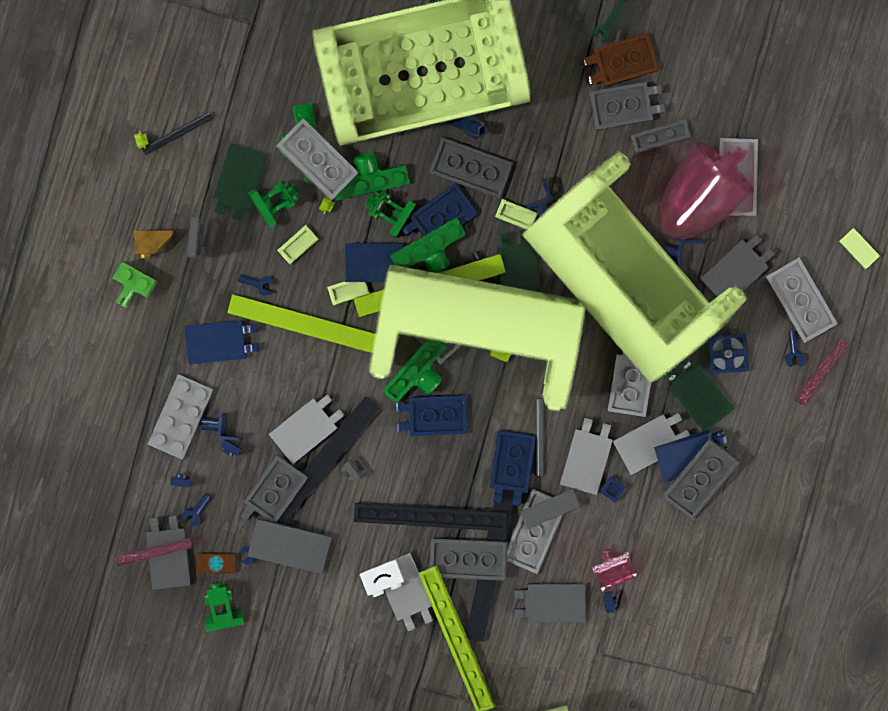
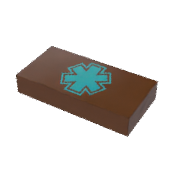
M197 553V573L235 574L236 554Z

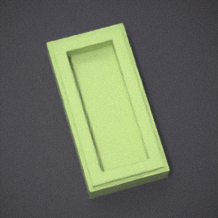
M502 199L495 217L527 230L534 224L538 213Z
M305 225L277 251L291 265L319 239Z
M854 228L839 241L864 269H867L880 256Z
M342 282L327 287L333 306L370 294L366 282Z

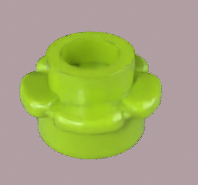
M139 131V133L134 134L138 149H146L145 145L149 144L146 133L142 134Z
M325 196L319 210L323 211V214L326 211L331 212L335 202Z

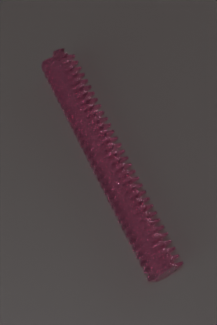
M839 340L838 344H836L837 346L833 348L824 363L816 371L817 373L813 375L809 383L803 388L804 390L800 392L801 394L797 396V400H795L797 403L804 406V402L809 399L808 396L814 393L813 391L817 389L816 387L821 383V379L824 380V375L830 372V367L833 368V364L837 362L836 360L841 356V352L844 353V348L848 347V343Z
M186 538V540H179L177 543L172 542L171 544L170 542V545L168 543V545L165 544L164 546L163 544L161 547L158 545V548L156 546L154 549L152 547L149 550L148 548L147 550L144 549L142 552L141 550L140 552L137 551V553L135 551V554L133 552V554L130 553L129 555L128 553L126 556L121 555L120 557L119 555V558L116 557L115 561L119 567L192 548L190 538L188 540Z

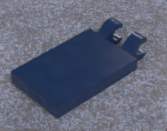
M454 183L410 215L409 218L412 222L403 227L402 232L407 236L417 228L422 236L455 217L462 226L476 216L478 212L458 185Z
M345 244V282H386L389 267L394 265L389 255L402 249L403 244Z
M242 320L184 326L188 364L246 359V353L259 352L258 344L245 345L244 334L257 333L256 325L243 326Z
M466 395L408 398L407 404H395V412L409 411V423H396V431L410 430V436L468 434Z
M498 430L489 487L495 488L494 503H501L502 492L507 490L514 491L512 505L520 506L522 493H528L536 436Z
M706 430L654 447L664 483L675 480L709 438H712L719 445L727 443L723 430L713 434Z

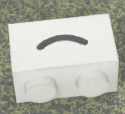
M396 559L360 573L368 596L371 594L373 597L379 596L384 593V589L390 587L391 590L401 587V582H404Z

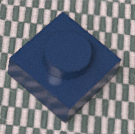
M226 439L221 444V447L224 448L223 452L231 457L233 455L238 456L242 448Z
M176 474V477H171L170 485L189 488L191 487L192 479H188V475Z
M610 476L599 492L613 502H616L626 487Z
M604 592L605 612L614 613V608H617L616 596H613L612 592Z

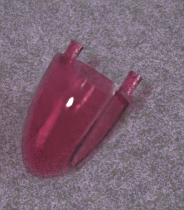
M697 141L673 173L661 199L658 211V226L665 237L673 240H683L709 230L733 213L754 192L750 182L737 169V165L748 155L746 151L739 155L743 148L738 146L733 153L727 151L724 156H721L713 148L702 142Z

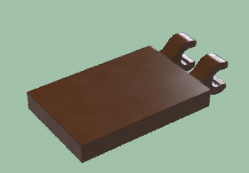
M648 33L593 49V56L581 60L583 68L597 63L600 74L587 78L589 86L602 82L603 86L606 87L659 70Z

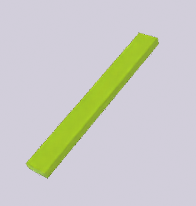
M501 254L438 274L480 281L506 273ZM385 289L354 299L359 317L381 311Z
M232 294L227 313L370 353L374 351L377 334Z
M437 565L420 571L418 574L476 711H486L495 708L496 704Z

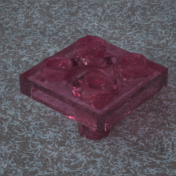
M611 549L604 550L600 554L604 563L592 567L601 590L611 589L616 584L629 581L637 575L628 552L614 557Z

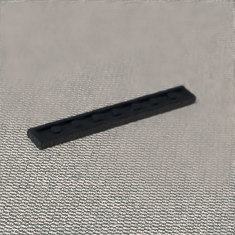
M364 397L302 472L308 476V479L280 516L277 523L283 525L379 411L380 408L367 397Z
M503 490L501 503H494L493 511L508 512L507 532L488 531L486 541L506 542L513 510L514 491ZM477 579L466 629L468 639L484 642L497 580Z
M356 502L354 507V522L507 532L508 512Z

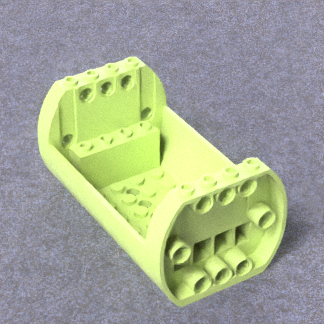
M444 0L313 30L331 116L340 146L530 102L526 71L509 0ZM463 58L465 66L457 68L454 65L455 59ZM437 63H445L447 66L446 70L438 72L435 68ZM421 66L428 69V73L424 77L417 74V69ZM407 71L409 73L408 80L401 81L398 78L399 72ZM388 75L391 79L390 83L382 85L379 81L381 76Z
M618 151L571 190L522 235L651 383L717 331L747 298L741 289L734 286L733 288L729 287L710 303L609 187L629 169L630 163L628 158Z
M390 265L370 373H374L373 376L378 378H385V375L390 374L397 332L548 359L544 378L543 398L549 409L560 410V408H565L570 389L584 306L578 299Z

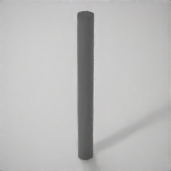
M536 399V476H543V399Z

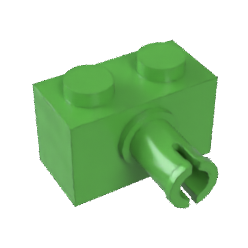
M121 262L113 279L122 283L124 288L115 302L127 307L134 293H139L149 298L158 281L131 265Z

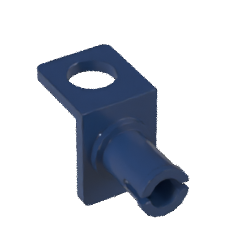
M473 115L462 117L457 122H454V120L447 121L449 125L460 129L474 140L478 136L484 137L487 134L488 129L485 124Z
M544 178L541 179L547 197L526 205L528 209L536 208L539 218L549 211L547 203L553 200Z
M679 239V245L660 246L664 251H668L666 253L670 258L678 260V266H682L683 243L703 244V241Z
M220 413L219 420L202 418L201 423L209 425H201V430L217 431V439L243 441L242 437L225 436L228 413Z

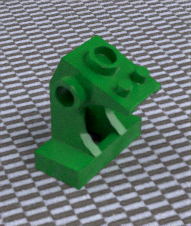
M283 180L278 181L273 185V189L262 196L254 189L248 193L266 225L270 228L277 224L272 217L276 211L284 206L287 209L291 208L297 203L299 191L295 184H291L290 180L285 182ZM279 193L283 200L273 206L269 198Z
M383 191L380 194L374 192L367 199V206L365 208L369 210L368 214L378 220L381 217L394 225L389 234L397 238L416 204L409 200L405 208H402L390 201L391 196ZM386 203L396 209L391 218L381 213Z
M224 581L210 584L211 587L204 594L205 603L210 605L212 615L205 616L206 632L244 625L243 609L232 610L230 601L233 600L232 590L228 589V584H225ZM225 604L227 612L217 613L215 606Z

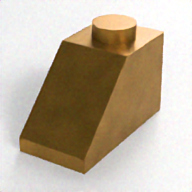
M134 231L135 254L140 255V258H151V255H156L175 236V231Z

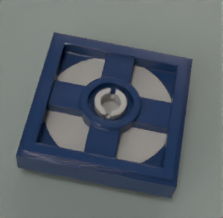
M746 333L715 335L707 338L710 374L749 371Z

